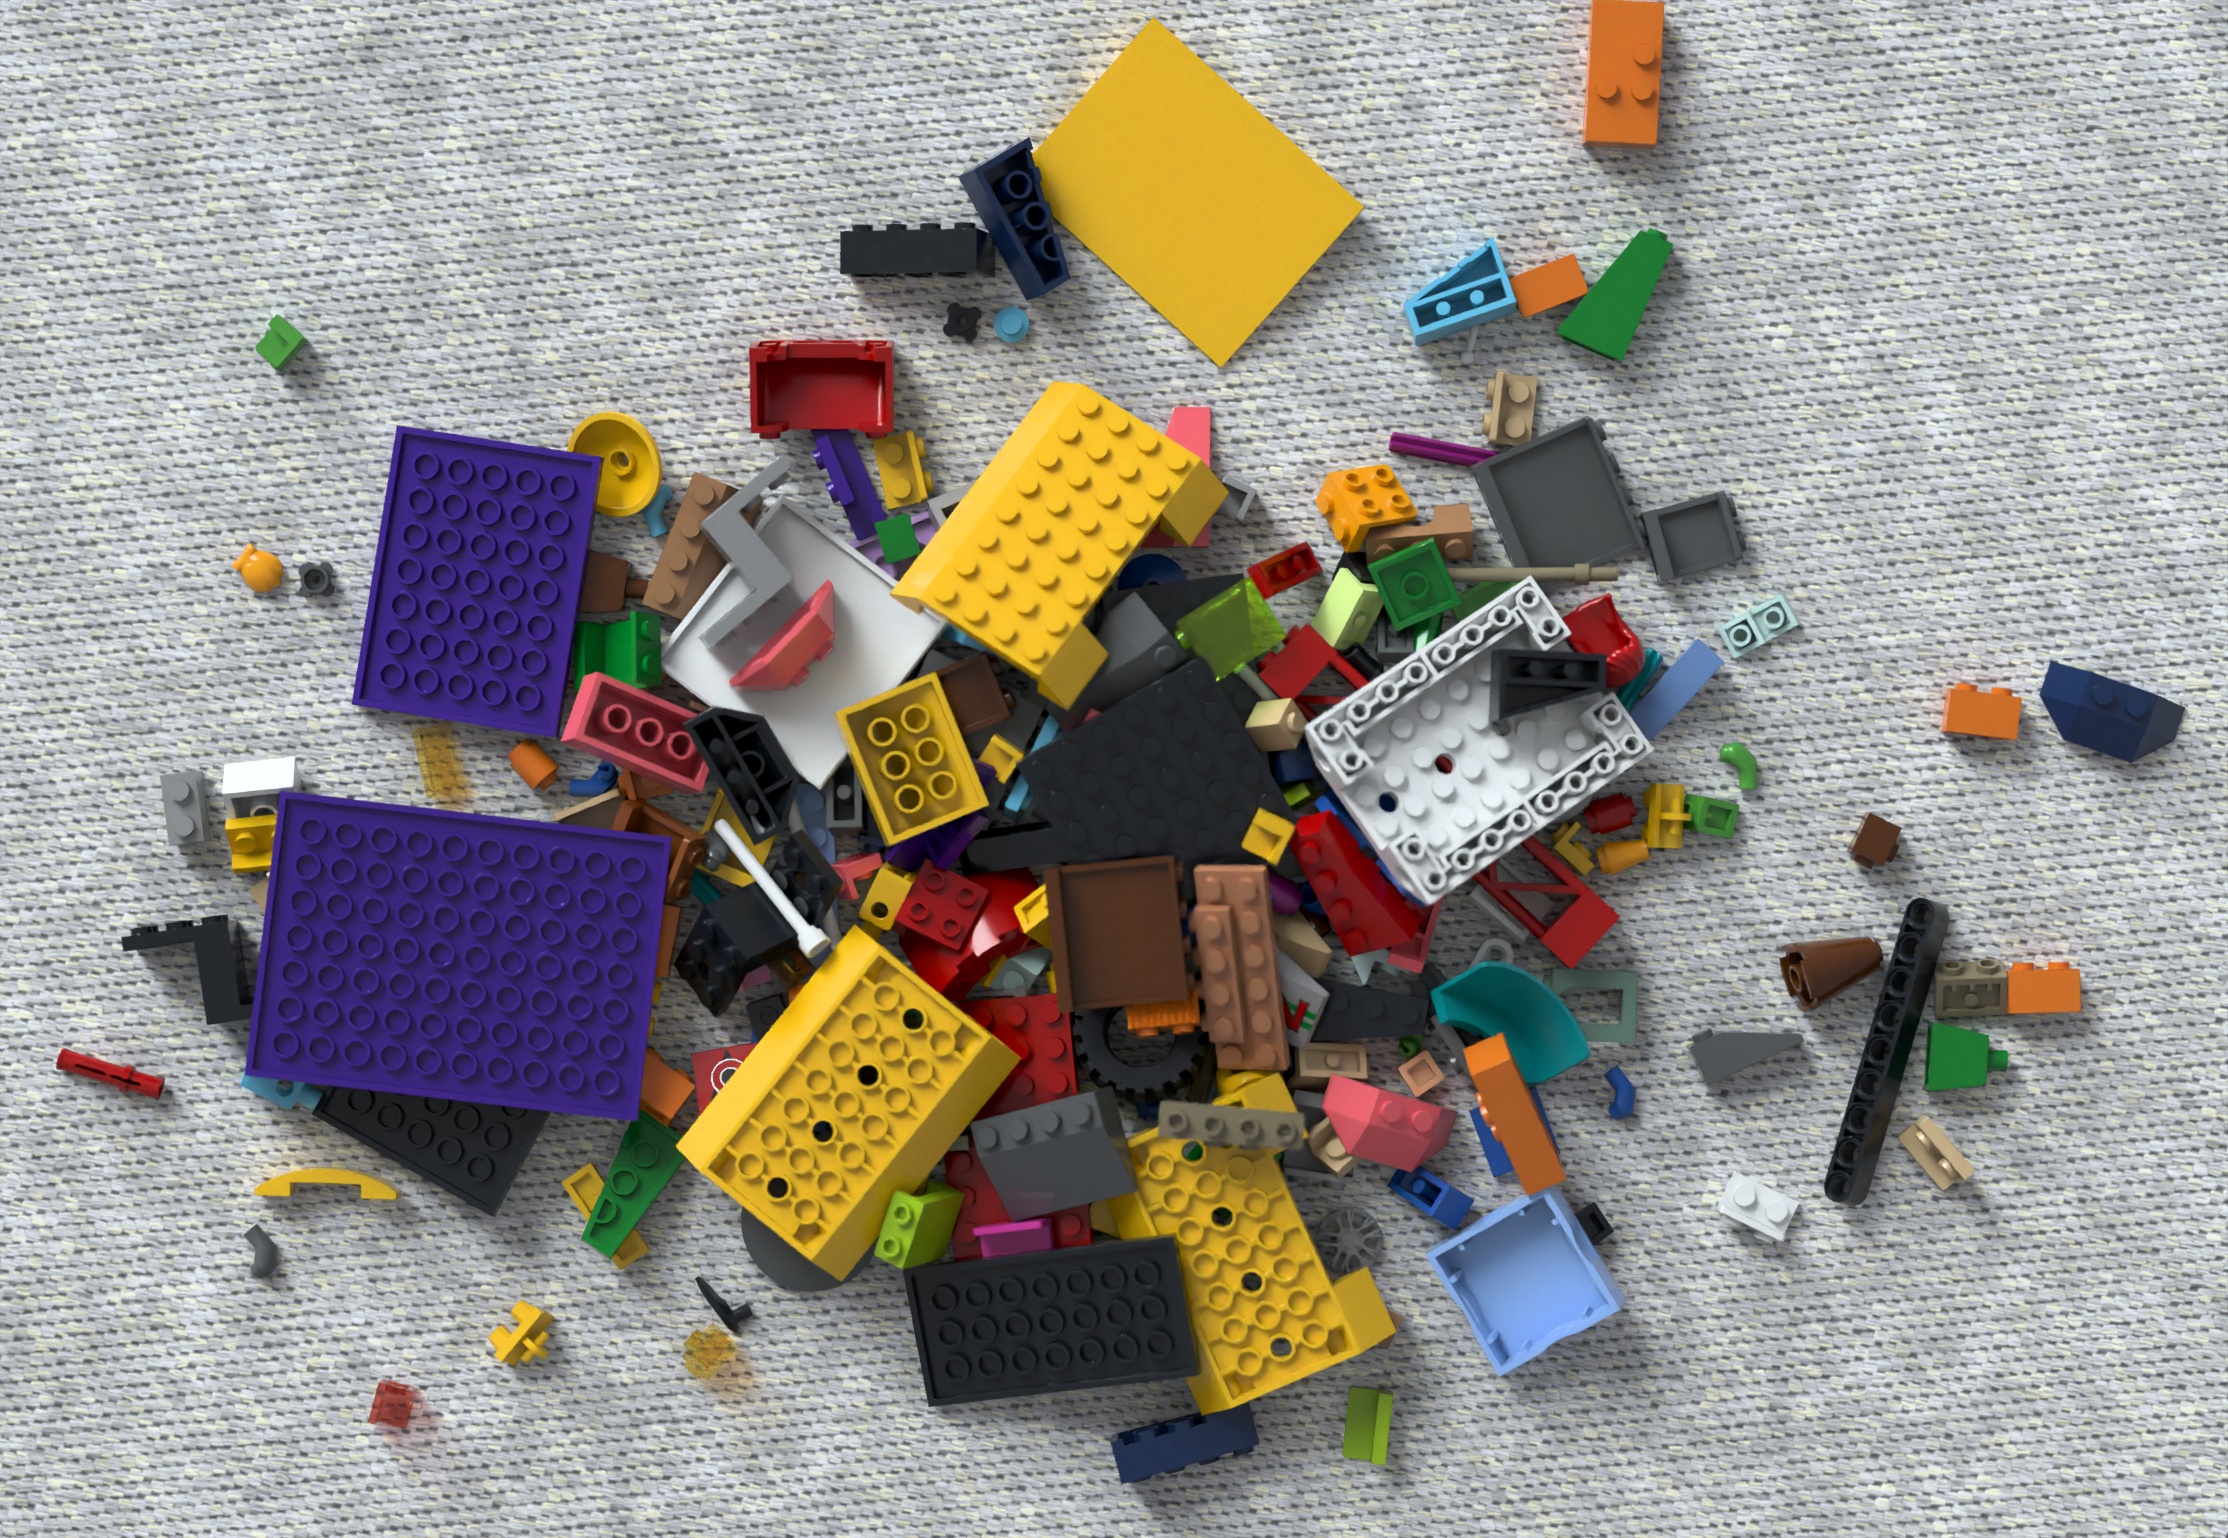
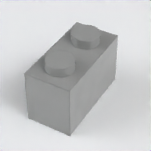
M203 771L160 775L169 846L212 841Z

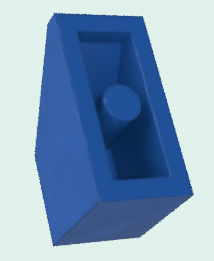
M1419 1166L1413 1172L1397 1169L1387 1187L1416 1207L1454 1230L1457 1229L1474 1202L1472 1198L1422 1166Z

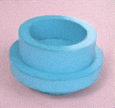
M1007 307L996 315L994 329L997 336L1003 341L1009 343L1018 342L1028 333L1029 320L1021 309Z

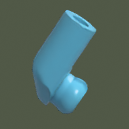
M660 485L653 501L642 510L653 538L669 532L661 514L665 504L673 499V492L667 485Z

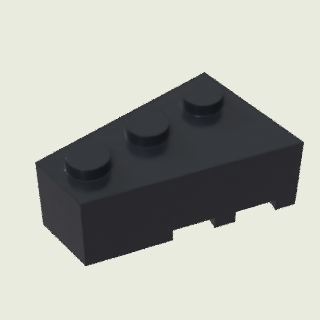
M1503 648L1492 650L1489 722L1499 721L1604 691L1606 687L1607 654Z

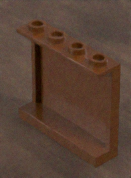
M1175 855L1044 869L1059 1014L1071 1013L1076 1010L1175 1000L1188 1001L1190 999L1189 992L1196 991L1194 971L1187 970L1185 956H1192L1190 934L1183 935L1182 920H1188L1186 898L1179 899L1178 884H1184V872L1182 862H1175Z

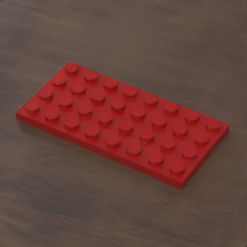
M1056 993L951 1002L1021 1057V1060L976 1114L974 1122L1080 1094L1077 1056L1073 1037L1072 1012L1058 1013ZM974 1144L969 1150L947 1151L944 1154L947 1185L965 1193L952 1232L954 1261L983 1257L980 1235L974 1236L973 1228L981 1225L1012 1222L978 1157ZM1090 1203L1022 1219L1031 1220L1051 1217L1055 1248L1094 1243Z

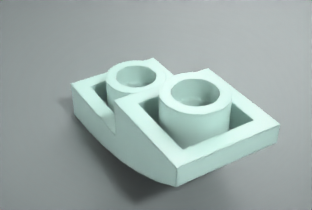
M1783 592L1718 627V630L1735 659L1799 625L1800 622Z

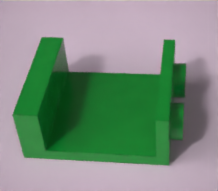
M634 611L630 612L631 620L607 625L586 621L578 622L574 641L575 693L579 692L584 676L596 672L605 674L640 690L661 686L660 616Z

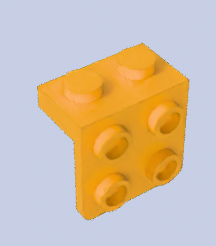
M1384 464L1328 473L1315 501L1319 511L1324 515L1333 530L1335 538L1339 540L1346 553L1359 551L1369 528L1413 521L1417 515L1416 508L1392 469Z

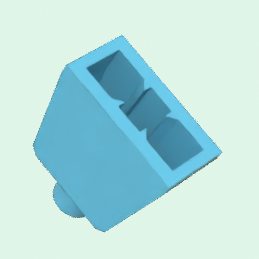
M245 1071L241 1076L239 1084L290 1110L295 1101L314 1110L323 1094V1091L305 1082L291 1081L293 1086L289 1089H283L277 1084L280 1081L279 1079L245 1076Z

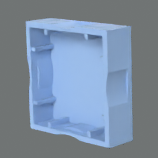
M1557 1184L1529 1196L1526 1193L1433 1245L1426 1253V1257L1449 1295L1465 1313L1475 1338L1499 1377L1540 1355L1557 1340L1577 1334L1619 1311L1626 1301Z

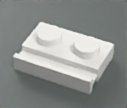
M1500 858L1497 860L1498 882L1530 883L1504 859ZM1479 884L1466 897L1519 944L1530 934L1516 918ZM1506 890L1538 921H1541L1548 910L1554 905L1542 892Z

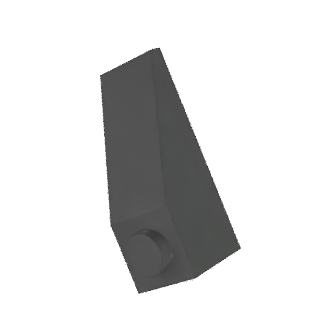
M1708 1028L1691 1036L1694 1042L1686 1046L1704 1084L1708 1086L1804 1042V1038L1798 1033L1717 1031L1713 1033L1712 1029Z

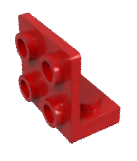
M925 859L894 919L891 930L904 936L906 931L910 929L954 952H958L988 895V889L948 869L938 868L934 862Z

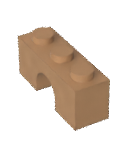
M1469 504L1433 506V519L1423 526H1409L1402 522L1369 528L1364 539L1367 567L1368 564L1434 537L1443 560L1473 558V529Z

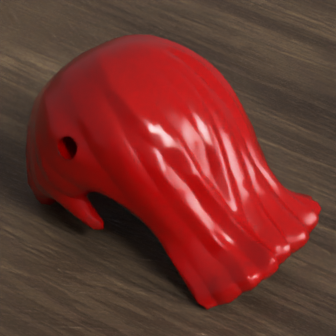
M1610 593L1586 601L1585 604L1578 606L1574 611L1562 618L1572 633L1566 639L1571 643L1574 652L1607 654L1606 687L1617 688L1624 686L1643 671L1645 666L1644 648L1639 638L1619 616Z

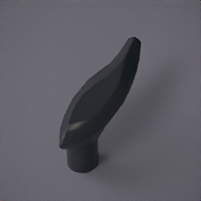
M700 1276L695 1279L705 1299L731 1331L738 1332V1323L753 1316L747 1303L731 1311L727 1302L718 1296L706 1281Z

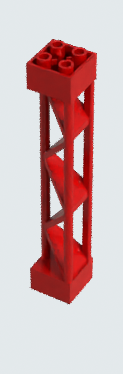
M1307 623L1302 629L1295 625L1281 640L1285 647L1277 655L1271 650L1257 665V668L1261 671L1258 676L1282 699L1292 698L1307 721L1319 715L1308 704L1337 705L1348 698L1299 695L1327 664L1356 691L1370 683ZM1443 756L1436 758L1435 765L1445 774H1450L1452 771L1450 760ZM1531 835L1520 844L1563 885L1498 882L1496 860L1487 865L1488 873L1481 869L1471 877L1536 937L1535 939L1565 967L1572 969L1613 926L1620 916ZM1506 890L1568 893L1575 896L1545 927Z

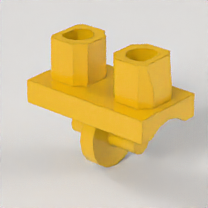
M1650 783V788L1643 791V804L1646 808H1649L1648 822H1645L1642 826L1641 839L1646 840L1647 847L1682 849L1683 820L1691 821V814L1683 813L1685 785Z
M520 1300L510 1313L520 1323L515 1331L512 1333L505 1326L501 1325L488 1338L497 1350L494 1356L500 1362H507L512 1366H515L520 1359L529 1363L535 1355L546 1359L550 1353L543 1345L551 1336L545 1329L555 1318L547 1310Z

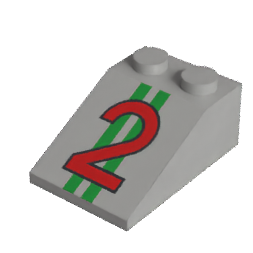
M1277 947L1287 1040L1289 1044L1303 1050L1309 1045L1329 993Z

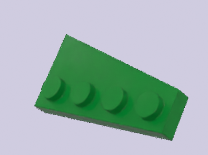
M639 1108L638 1121H631L627 1132H625L601 1194L598 1196L582 1234L581 1241L611 1261L687 1159L675 1147L683 1136L670 1127L667 1128Z

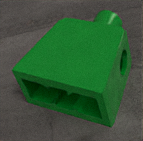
M1928 1022L1924 1089L1936 1091L1984 1086L1987 1080V1070L2006 1072L2008 1052L2007 1050L1989 1049V1035L1936 1022Z

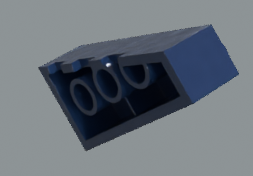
M1030 137L1008 146L958 176L1026 301L1042 296L1071 279L1059 236L1054 232L1050 219L1052 211L1049 201L1045 202L1040 181H1042L1040 170L1034 164L1031 153L1033 146Z

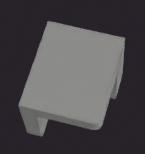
M1224 475L1221 483L1229 491V495L1216 513L1242 524L1257 490Z

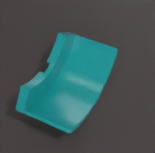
M1482 961L1430 991L1440 1025L1455 1026L1471 1033L1475 1037L1481 1034L1486 1039L1503 1032L1528 1087L1539 1086L1591 1056V1051L1584 1034L1566 1005L1538 978L1514 965L1499 961Z

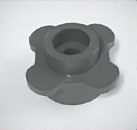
M322 562L318 566H311L308 563L302 564L298 569L302 585L299 589L300 594L305 598H311L317 594H322L325 597L331 596L335 591L334 585L331 584V574L334 571L333 566L328 562ZM314 577H319V583H314Z

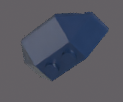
M2052 661L2049 664L2039 693L2063 740L2129 763L2173 742L2185 707L2151 692L2093 672Z

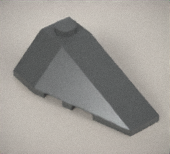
M1135 591L1107 613L1100 623L1102 628L1095 639L1109 653L1108 658L1070 709L1067 711L1050 699L1044 705V708L1065 733L1080 725L1091 708L1100 713L1160 679L1188 656Z

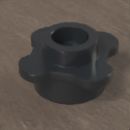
M951 303L947 307L949 317L948 322L943 326L944 334L948 337L957 335L964 337L966 341H973L978 335L976 325L982 316L980 309L975 306L969 309L961 307L958 303ZM965 319L966 323L960 325L959 320Z

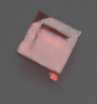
M382 1379L378 1383L368 1423L375 1425L381 1422L399 1428H406L418 1388Z

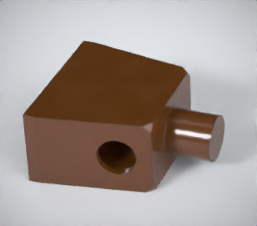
M589 549L579 613L625 612L627 598L643 600L650 580L631 577V562Z

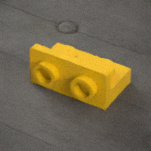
M910 430L903 434L872 440L887 509L891 510L928 501V493L934 492L930 471L923 472L920 458L926 457L922 436L915 438L914 431Z
M277 814L226 819L225 831L232 852L231 868L234 874L270 870Z

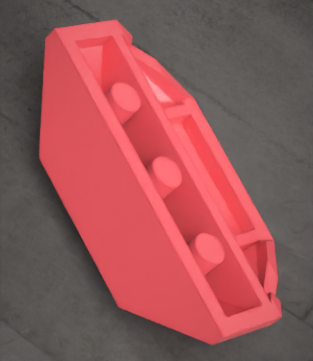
M827 579L742 669L732 677L729 684L735 692L786 691L791 685L796 688L810 674L807 668L816 659L822 662L835 648L832 644L835 640V607L832 582Z
M1334 1073L1331 1074L1321 1105L1322 1110L1329 1118L1336 1135L1348 1154L1408 1172H1413L1447 1146L1458 1113L1452 1109Z

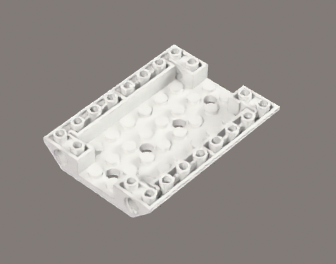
M1531 575L1304 727L1315 764L1397 882L1427 906L1654 751L1614 692L1605 698L1601 692L1502 719L1508 726L1506 736H1498L1492 731L1491 722H1489L1492 650L1503 648L1572 652L1564 641L1572 634ZM1443 756L1450 760L1452 763L1450 774H1442L1436 769L1435 760L1437 757ZM1380 795H1390L1395 800L1396 809L1394 812H1385L1380 808L1378 802Z

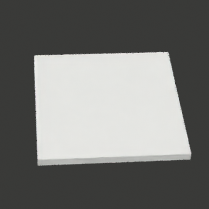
M781 494L755 527L754 531L794 577L788 583L792 589L777 602L772 603L769 599L760 607L764 610V613L751 624L745 626L741 622L733 630L737 636L724 647L718 649L714 645L712 648H707L698 637L752 592L729 563H727L662 646L661 670L709 707L719 706L765 716L797 773L821 791L849 755L832 713L903 685L950 624L926 608L918 615L890 597V593L899 583L897 580ZM827 579L832 582L835 607V640L832 642L835 648L822 662L816 659L807 668L810 671L808 677L796 688L791 685L786 691L735 692L729 684L732 677L742 669Z

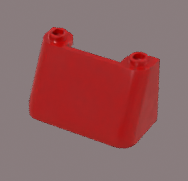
M764 340L755 341L749 347L751 433H759L760 439L781 438V432L796 429H859L860 432H866V438L869 439L887 438V433L894 432L895 341Z

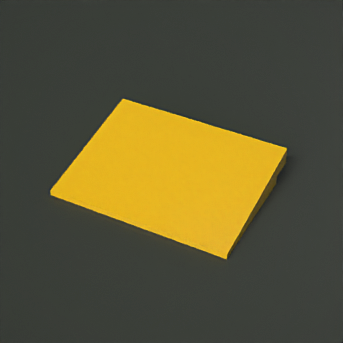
M1154 16L1032 155L1035 167L1038 166L1042 177L1040 184L1045 202L1049 201L1052 211L1051 216L1220 368L1225 365L1364 210V206Z

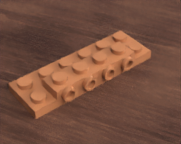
M1198 865L1194 870L1198 905L1189 915V930L1191 933H1197L1198 944L1193 949V962L1195 966H1201L1202 978L1200 977L1197 982V995L1199 999H1205L1206 1010L1202 1012L1201 1028L1203 1032H1209L1210 1042H1215L1218 1069L1287 1070L1290 1066L1267 866Z

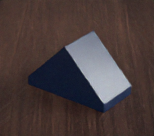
M1308 742L1298 744L1296 749L1270 751L1268 753L1271 775L1279 789L1313 781Z

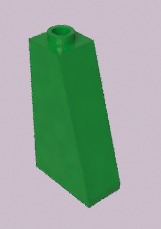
M1649 228L1647 232L1640 230L1560 325L1555 336L1620 364L1673 247V243L1666 241L1668 236L1652 228Z

